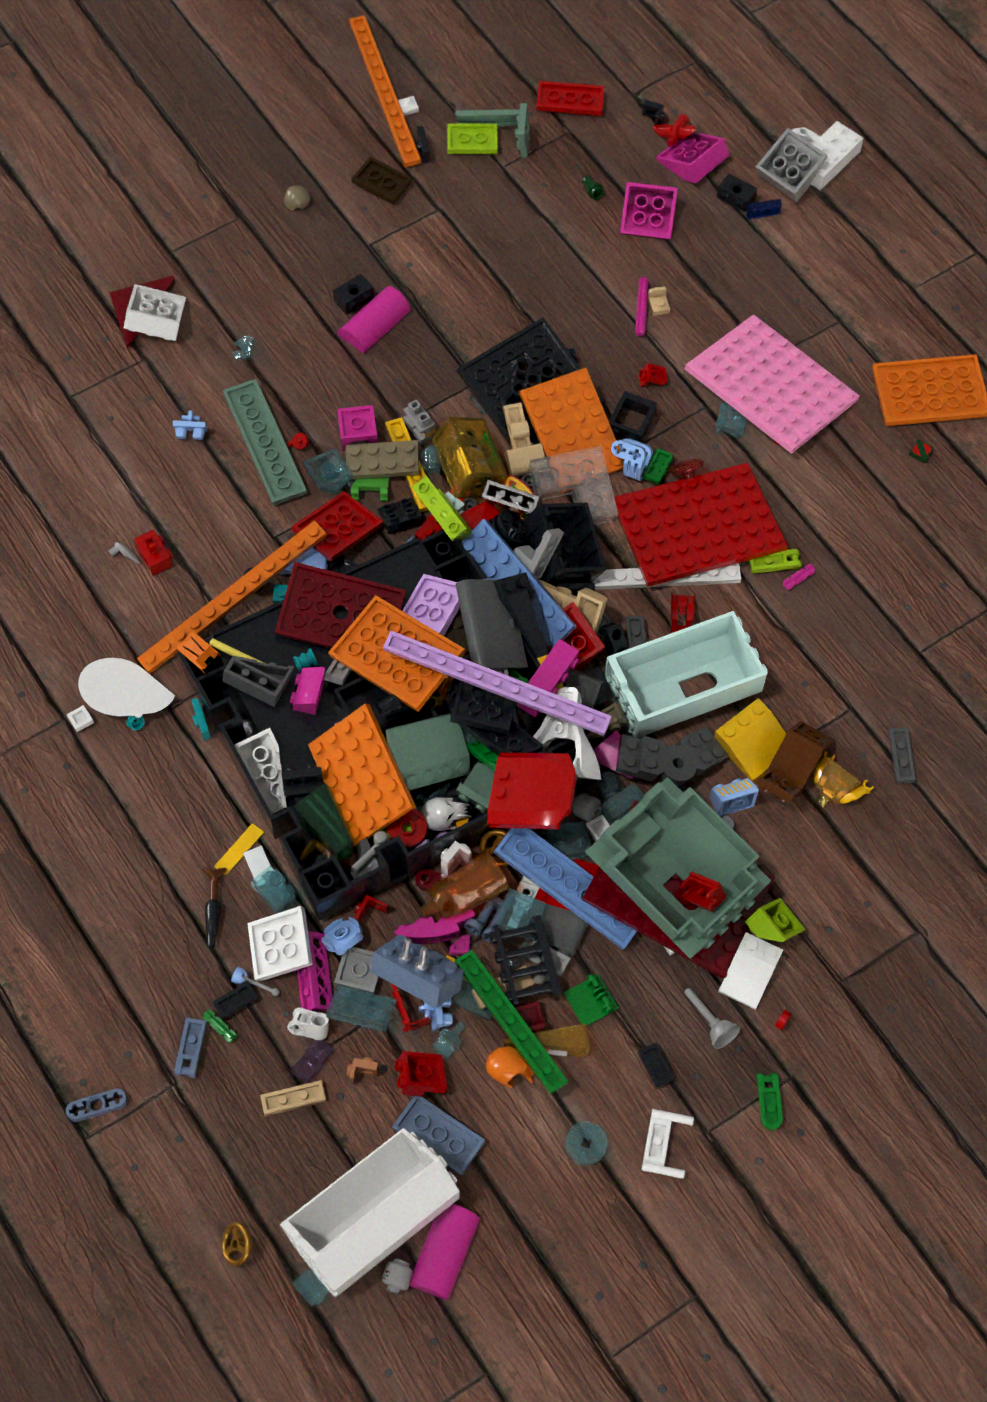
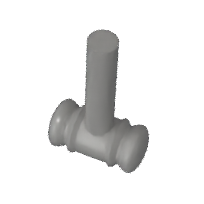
M379 831L375 833V845L351 867L355 873L375 856V847L388 841V836L385 832Z

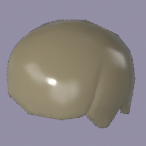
M290 186L285 192L284 204L291 211H294L296 208L303 210L310 203V193L303 186Z

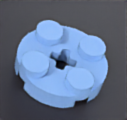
M348 917L349 920L345 921L342 918L337 919L325 928L324 938L322 937V942L328 951L336 952L337 955H343L348 949L363 939L362 928L356 919Z

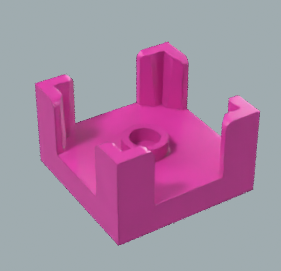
M373 405L337 409L342 451H346V445H351L350 442L368 440V443H378Z

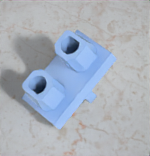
M189 410L188 415H182V420L184 421L173 420L177 439H186L187 431H193L194 440H203L205 432H208L206 422H194L200 421V416H194L193 410Z
M451 998L438 1008L426 1002L418 1008L419 1013L425 1014V1017L430 1016L431 1031H438L440 1027H447L452 1024V1014L442 1013V1007L449 1008L451 1006Z

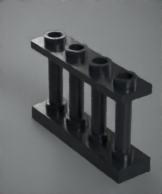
M541 915L533 916L528 926L500 932L498 925L492 927L489 937L491 944H495V960L497 964L500 963L501 967L499 972L502 984L505 983L507 990L505 995L511 1004L516 1007L518 999L542 993L549 994L550 999L558 998L562 991ZM526 934L534 936L535 943L532 946L510 951L504 950L502 942L504 939ZM534 953L539 955V965L510 971L507 959ZM538 973L544 974L546 981L544 985L515 991L512 979Z

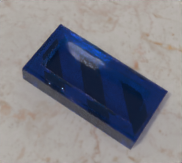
M781 199L748 204L746 211L747 220L779 215L782 201Z

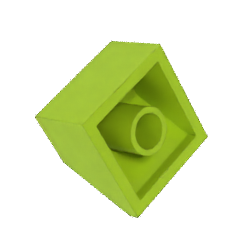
M781 898L760 907L745 921L750 931L757 938L784 942L805 930Z

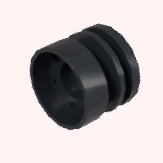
M509 509L503 510L493 519L488 520L512 550L523 545L528 540L523 520L514 511Z

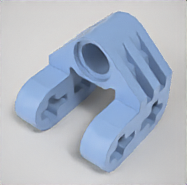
M629 438L615 441L611 446V451L616 457L625 459L623 475L641 481L652 459L653 449L647 444ZM616 446H619L621 451L620 453H618V449L616 448Z

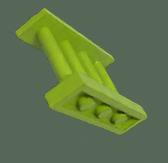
M427 476L412 487L452 541L458 538L462 542L471 533V528L440 488L437 490Z

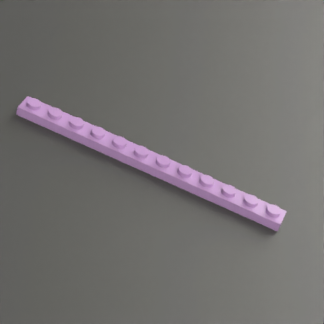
M390 631L383 646V650L602 736L605 735L612 716L394 631Z

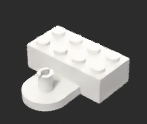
M838 121L821 137L804 127L792 130L828 156L811 183L818 190L823 189L860 153L864 139Z

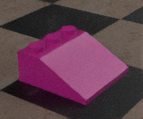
M693 132L684 139L679 138L676 144L669 146L660 153L656 160L683 180L697 183L717 165L721 164L729 156V152L724 138Z
M627 182L620 234L671 240L678 188Z

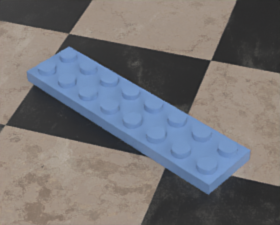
M483 519L461 542L466 552L469 551L486 579L498 580L527 572L531 587L535 589L552 648L559 639L563 641L577 627L486 519Z
M511 828L494 850V854L622 950L637 932L582 901L581 899L593 876L531 829Z

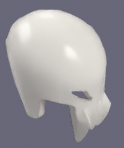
M433 798L428 800L420 811L425 818L427 829L432 831L454 830L456 826L451 825L453 820L471 817L465 814L468 812L465 811L467 809L466 806L470 804L453 802V798Z

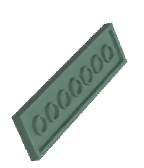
M254 379L223 390V395L272 505L275 506L306 495V487L257 380Z

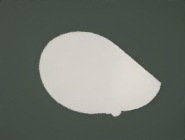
M104 658L90 663L81 672L78 682L79 691L84 701L93 709L112 716H135L139 718L142 714L155 713L164 709L175 697L174 694L143 668L121 658Z

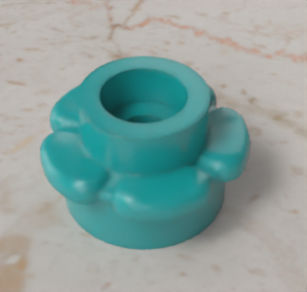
M143 715L139 718L128 716V720H126L127 727L133 730H140L145 724Z

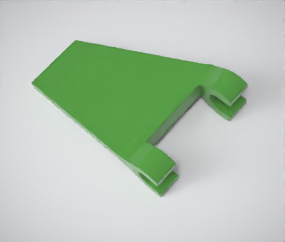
M389 477L356 479L351 486V497L359 501V491H380V501H388Z

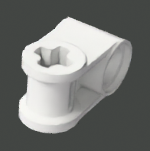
M296 1008L293 1012V1019L289 1022L287 1028L294 1035L323 1040L328 1036L329 1018L324 1013Z

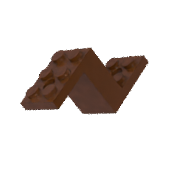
M802 721L798 722L788 730L769 768L758 777L755 784L759 785V789L777 795L776 798L781 802L791 803L802 793L821 756L831 747L835 739Z

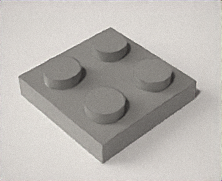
M356 947L348 949L342 955L334 985L374 995L379 976L371 972L374 952Z

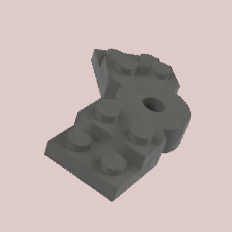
M707 726L698 731H693L680 739L676 745L668 747L661 740L646 736L639 739L622 734L619 740L616 772L652 782L658 777H661L663 782L668 777L677 787H681L693 776L702 775L725 761L729 756Z

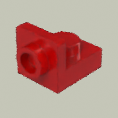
M647 363L638 374L641 387H645L648 382L663 386L668 382L666 367Z

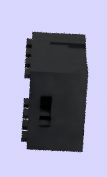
M588 502L538 504L523 520L527 538L530 539L532 549L534 550L539 547L542 536L547 530L559 528L564 532L542 577L539 578L540 580L557 587V583H593L607 570Z

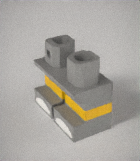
M417 400L410 402L408 407L403 409L407 414L403 417V421L422 445L436 437V425Z

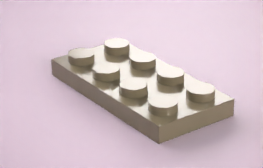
M418 440L346 445L347 480L419 475Z

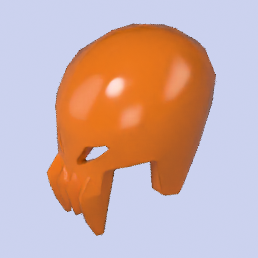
M499 1047L491 1052L486 1060L488 1075L507 1087L512 1088L514 1084L512 1078L518 1074H521L533 1083L531 1076L535 1073L514 1047Z

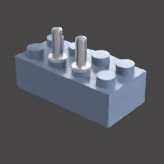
M403 935L396 936L373 953L372 973L435 1008H438L461 991L464 970L458 968L454 962H451L440 953L423 947L420 944H414L411 942V939Z

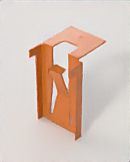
M194 631L176 648L201 669L202 672H204L202 669L207 667L206 659L209 656L215 658L218 655V652ZM191 638H193V639L201 646V648L204 650V652L200 649V647H199ZM183 646H185L186 648H188V649H190L191 651H193V652H194L195 654H197L199 657H197L196 655H194L193 653H191L190 651H188L187 649H185Z

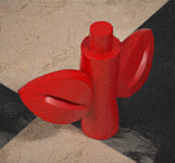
M681 114L673 125L661 124L652 126L658 135L667 138L668 146L676 144L679 138L684 139L697 130L696 127L688 125L690 119L685 114Z

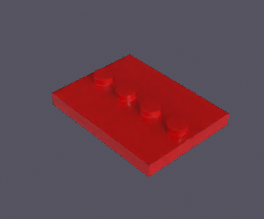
M343 491L294 524L292 532L298 534L315 520L326 532L327 537L313 548L332 562L383 527V521Z

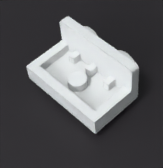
M455 841L440 856L442 874L450 876L459 864L467 869H470L472 866V852L464 843L459 844Z

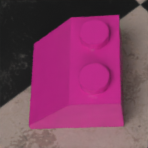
M324 667L302 668L301 674H297L295 685H298L297 690L292 692L290 703H293V710L316 715L325 682Z

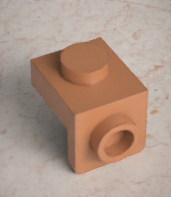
M354 1058L353 1063L348 1065L346 1076H349V1081L352 1084L355 1083L357 1073L377 1076L379 1064L372 1058Z

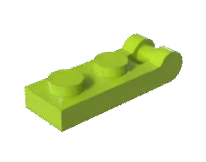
M789 549L748 560L751 574L789 569L799 570L802 568V563L798 558L800 556L799 550Z

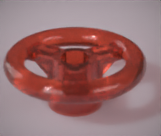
M702 459L686 460L671 465L668 470L673 474L681 473V478L686 480L696 476L695 469L702 467L704 461Z

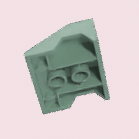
M450 714L386 730L387 744L408 790L470 774V758L463 732L459 724L450 722Z

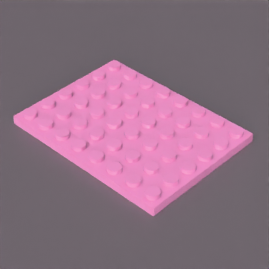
M754 314L685 365L687 372L791 454L855 404L860 397Z

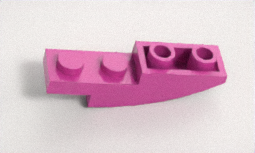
M464 909L457 912L455 916L439 919L437 923L434 922L432 916L429 918L422 917L411 925L404 924L399 926L394 931L395 937L403 935L411 939V942L414 944H435L450 941L460 937V929L465 927L464 925L468 919H475L473 909L468 911Z

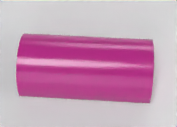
M387 286L338 330V336L364 354L411 311L410 305L401 292L394 287Z
M452 1204L434 1218L413 1270L409 1286L449 1301L480 1222V1218L476 1214Z

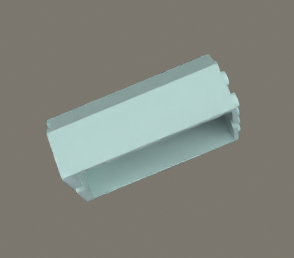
M734 611L607 657L605 678L615 695V702L621 704L627 724L624 725L626 731L632 733L633 737L645 736L762 692L768 674L767 668L764 664H761L757 649L750 647V636L747 632H744L740 617L735 615ZM703 674H711L716 678L717 684L714 688L687 698L679 683Z

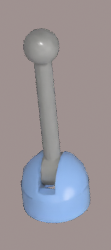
M240 967L236 968L231 982L239 985L248 981L271 992L273 996H278L280 993L278 988H270L248 978V973Z

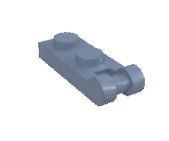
M186 1018L174 1075L181 1076L184 1074L189 1075L190 1078H196L207 1026L206 1020ZM184 1061H191L190 1067L183 1066Z

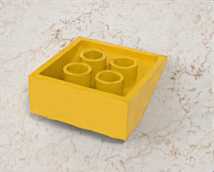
M758 698L717 729L714 737L735 765L753 782L769 768L786 736V732L773 713Z

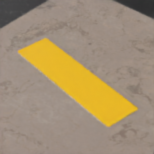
M252 823L214 867L216 869L227 868L226 872L223 873L227 875L244 856L243 853L252 847L264 831Z

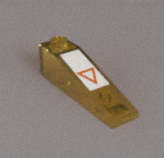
M585 1024L533 1033L549 1055L582 1058L590 1052ZM509 1038L504 1039L503 1046L516 1048Z

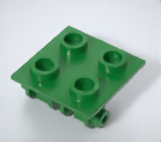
M590 974L586 977V981L563 992L583 1028L619 1009L599 974Z

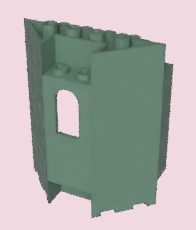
M668 777L662 783L658 782L644 795L641 802L620 821L617 819L603 832L599 840L585 851L690 959L704 947L708 949L715 942L713 938L717 934L721 936L729 928L727 924L730 921L735 923L742 916L740 912L744 908L748 910L756 902L754 898L771 882L755 863L760 856L691 787L683 793ZM692 871L719 882L726 895V899L712 912L701 907L695 910H688L663 885L674 874L684 881Z

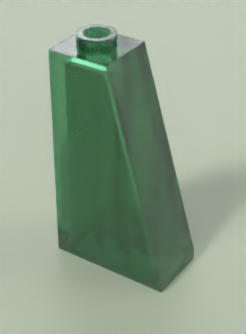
M324 783L296 803L294 810L297 817L332 855L336 856L340 863L342 860L350 858L355 849L327 784Z

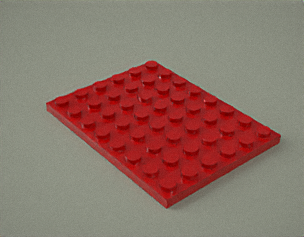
M748 463L611 497V504L647 587L786 551L788 547Z

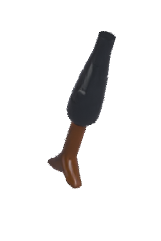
M202 868V871L210 879V899L205 904L208 948L215 947V938L221 914V904L217 900L218 881L227 868L216 870Z

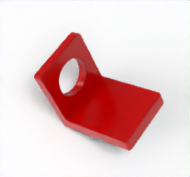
M366 895L363 902L357 904L354 911L356 913L354 919L360 924L369 906L388 914V905Z

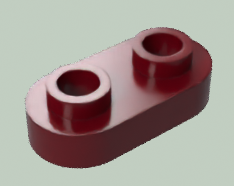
M422 869L415 876V884L420 890L441 896H447L454 890V881L449 875ZM427 876L428 880L424 881L421 878ZM445 881L448 884L446 886H442L441 882Z

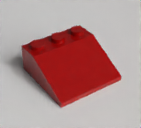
M572 602L564 607L563 610L577 627L563 641L579 650L577 657L579 662L574 670L580 671L605 646L577 606Z

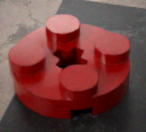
M412 809L387 826V834L390 840L400 836L407 849H412L419 845L427 833L425 818L416 809ZM411 824L412 831L404 832L402 825Z

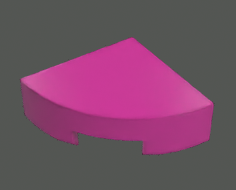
M464 935L457 939L450 947L449 956H462L470 950V935Z

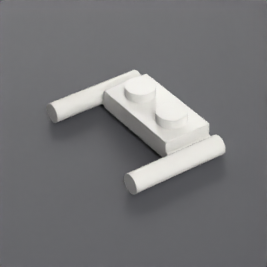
M652 1109L642 1164L643 1171L684 1179L685 1170L666 1167L664 1163L671 1122L693 1125L694 1117Z

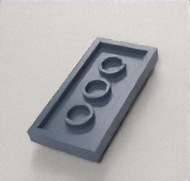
M414 1096L392 1126V1130L395 1132H399L403 1128L409 1133L414 1132L419 1140L422 1139L428 1148L431 1147L437 1156L440 1155L447 1163V1167L459 1176L463 1175L485 1143V1139L420 1096Z

